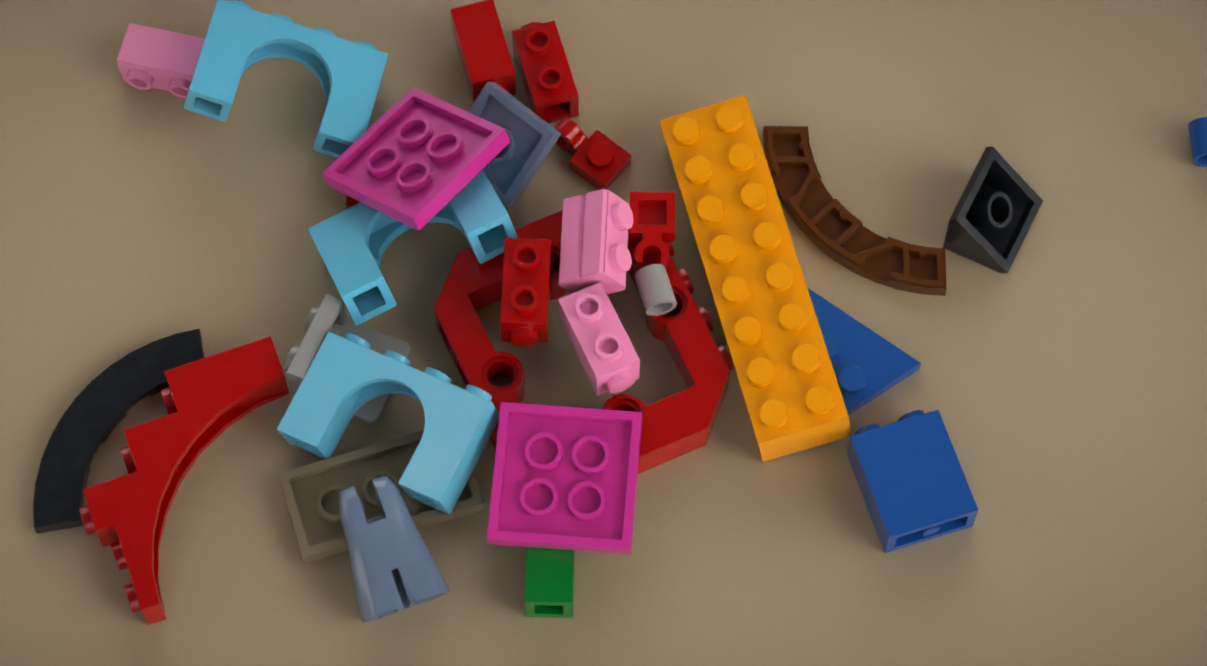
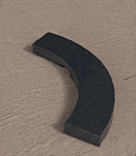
M200 328L167 336L132 351L99 374L74 399L53 431L41 459L35 483L33 502L34 529L36 533L84 526L79 510L84 504L82 489L86 488L91 470L90 465L100 444L106 441L114 428L128 415L127 411L148 395L152 397L161 392V390L169 388L164 371L204 358Z

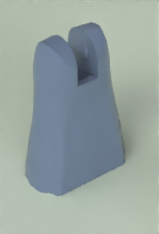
M386 475L372 479L378 505L380 504L383 513L381 515L366 520L363 503L359 499L354 486L340 491L339 495L340 517L349 551L355 593L362 623L383 618L451 592L434 557L421 537L400 491Z

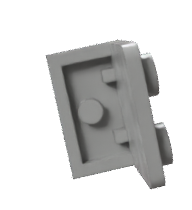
M326 294L319 308L314 306L310 310L304 325V332L306 334L300 346L294 345L289 351L284 370L287 373L292 394L295 395L328 331L343 338L346 333L359 336L371 345V350L383 355L386 350H391L409 360L411 349L410 345L405 341L361 324L356 326L353 321L347 319L343 300ZM392 394L381 395L371 399L361 406L352 418L368 424H375L379 421Z

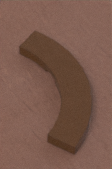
M808 126L763 127L764 154L778 197L798 228L816 247L845 268L875 283L907 292L945 296L947 290L945 248L910 244L889 236L884 238L863 226L862 221L851 214L837 199H833L825 188L813 159L809 143Z

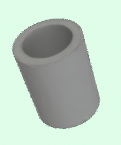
M648 265L635 273L634 277L647 315H663L672 311L677 306V301L664 265Z

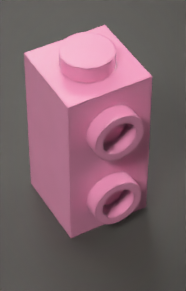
M129 23L116 60L123 82L140 90L155 88L169 91L177 97L186 99L205 38Z
M599 282L558 299L559 320L596 395L599 396L608 391L611 394H616L630 388L635 383V380L640 378V359L602 283Z

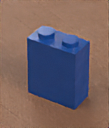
M915 410L901 416L898 422L882 427L878 423L869 424L855 431L854 435L850 436L847 456L884 553L974 525L978 508L939 410L924 413L923 410Z

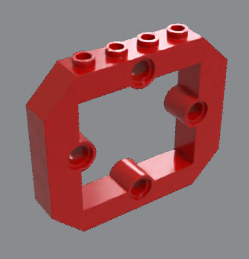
M563 210L515 229L518 238L551 239L552 267L558 269V272L551 275L550 301L559 299L567 292V290L559 286ZM628 229L627 248L632 259L631 268L628 272L639 292L634 277L638 271L634 262V253L640 241H629ZM664 241L669 248V266L666 271L677 301L675 309L680 313L671 317L664 315L649 316L646 314V325L653 337L664 341L687 389L647 406L633 395L619 394L608 399L602 409L642 412L638 474L707 444L728 390L730 370H733V363L726 347L723 344L717 346L710 333L713 331V324L704 306L697 308L691 296L694 293V288L688 273L684 268L678 270L672 259L675 253L671 241ZM468 248L458 252L434 306L436 327L465 388L469 384L489 393L492 396L491 402L500 413L501 402L520 403L524 398V371L522 363L516 356L508 352H495L476 310L501 300L504 253L480 264L472 249ZM654 253L647 254L643 258V267L660 264V257ZM500 376L508 377L512 380L505 387H495L490 383L493 379ZM498 423L496 424L489 438L495 449V452Z

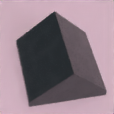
M993 146L985 148L949 219L943 248L999 273H1008L1043 200Z

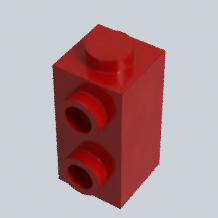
M494 0L481 1L450 9L452 31L473 103L487 82H495L512 96L517 95L515 71Z
M555 20L545 23L531 22L520 29L513 30V53L531 111L548 124L561 121L564 117L572 118L579 116V96Z
M505 238L500 315L501 339L504 342H511L513 345L520 347H530L537 343H548L552 268L551 239Z

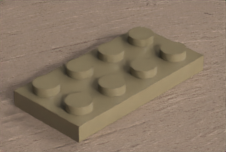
M424 430L278 473L302 558L304 564L348 551L339 511L340 491L354 486L359 499L363 503L366 520L383 513L380 504L378 505L372 479L386 475L400 491L407 509L419 530L485 510V503L474 469L450 515L410 498L398 484L422 438Z

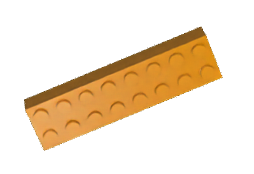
M746 95L659 120L762 462L852 436L846 406Z

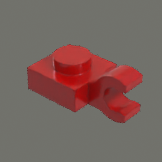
M564 117L554 127V129L561 133L555 144L573 155L569 160V168L598 190H607L631 163L632 155L599 130H596L588 138L581 128L568 117Z

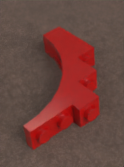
M271 336L164 371L169 388L161 390L169 415L124 430L129 446L120 450L128 474L82 489L87 506L81 507L79 510L87 534L97 533L103 547L111 545L119 570L128 568L132 583L124 586L131 610L133 613L142 611L148 625L166 619L159 586V549L166 516L182 480L200 454L228 427L256 408L289 394L285 375Z

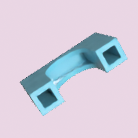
M217 0L183 109L226 122L240 78L250 66L268 58L290 59L302 64L316 76L324 94V109L312 150L338 158L367 130L388 53L379 51L375 46L366 42L354 43L336 37L334 33L323 28L311 29L296 24L284 15H269L253 10L241 1Z
M483 169L428 222L445 223L459 229L465 236L480 264L504 253L505 238H518L505 207ZM361 202L308 228L356 326L397 306L381 273V260L390 243L400 234L411 229V227Z
M328 331L276 430L289 444L322 459H327L333 455L353 415L366 402L386 394L410 396L422 403L425 413V427L422 438L398 484L410 498L450 515L499 421V412L491 402L492 396L473 385L468 384L464 390L450 384L451 378L434 368L426 367L424 372L410 366L411 362L407 358L394 351L386 350L384 355L370 349L371 345L366 340L354 334L346 333L343 338Z

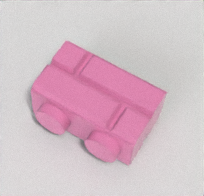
M600 189L586 193V196L577 195L563 199L559 286L572 294L599 282L602 283L607 294L623 291L626 288V271L630 270L632 264L631 254L627 248L628 229L632 228L634 219L629 204L610 190Z

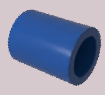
M1201 117L1188 124L1193 163L1196 166L1207 167V117Z

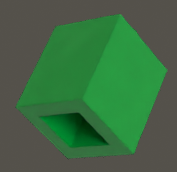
M526 547L524 597L526 617L573 618L574 550Z

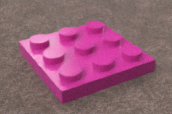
M413 87L322 172L327 186L420 231L511 141L505 128Z
M501 402L487 531L488 544L631 555L643 419L642 412Z

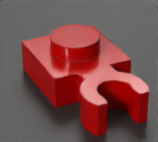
M630 191V208L633 213L634 222L632 228L629 229V241H640L634 253L636 269L640 270L643 268V258L647 254L654 253L660 257V264L664 265L667 270L669 266V248L664 241H675V192Z

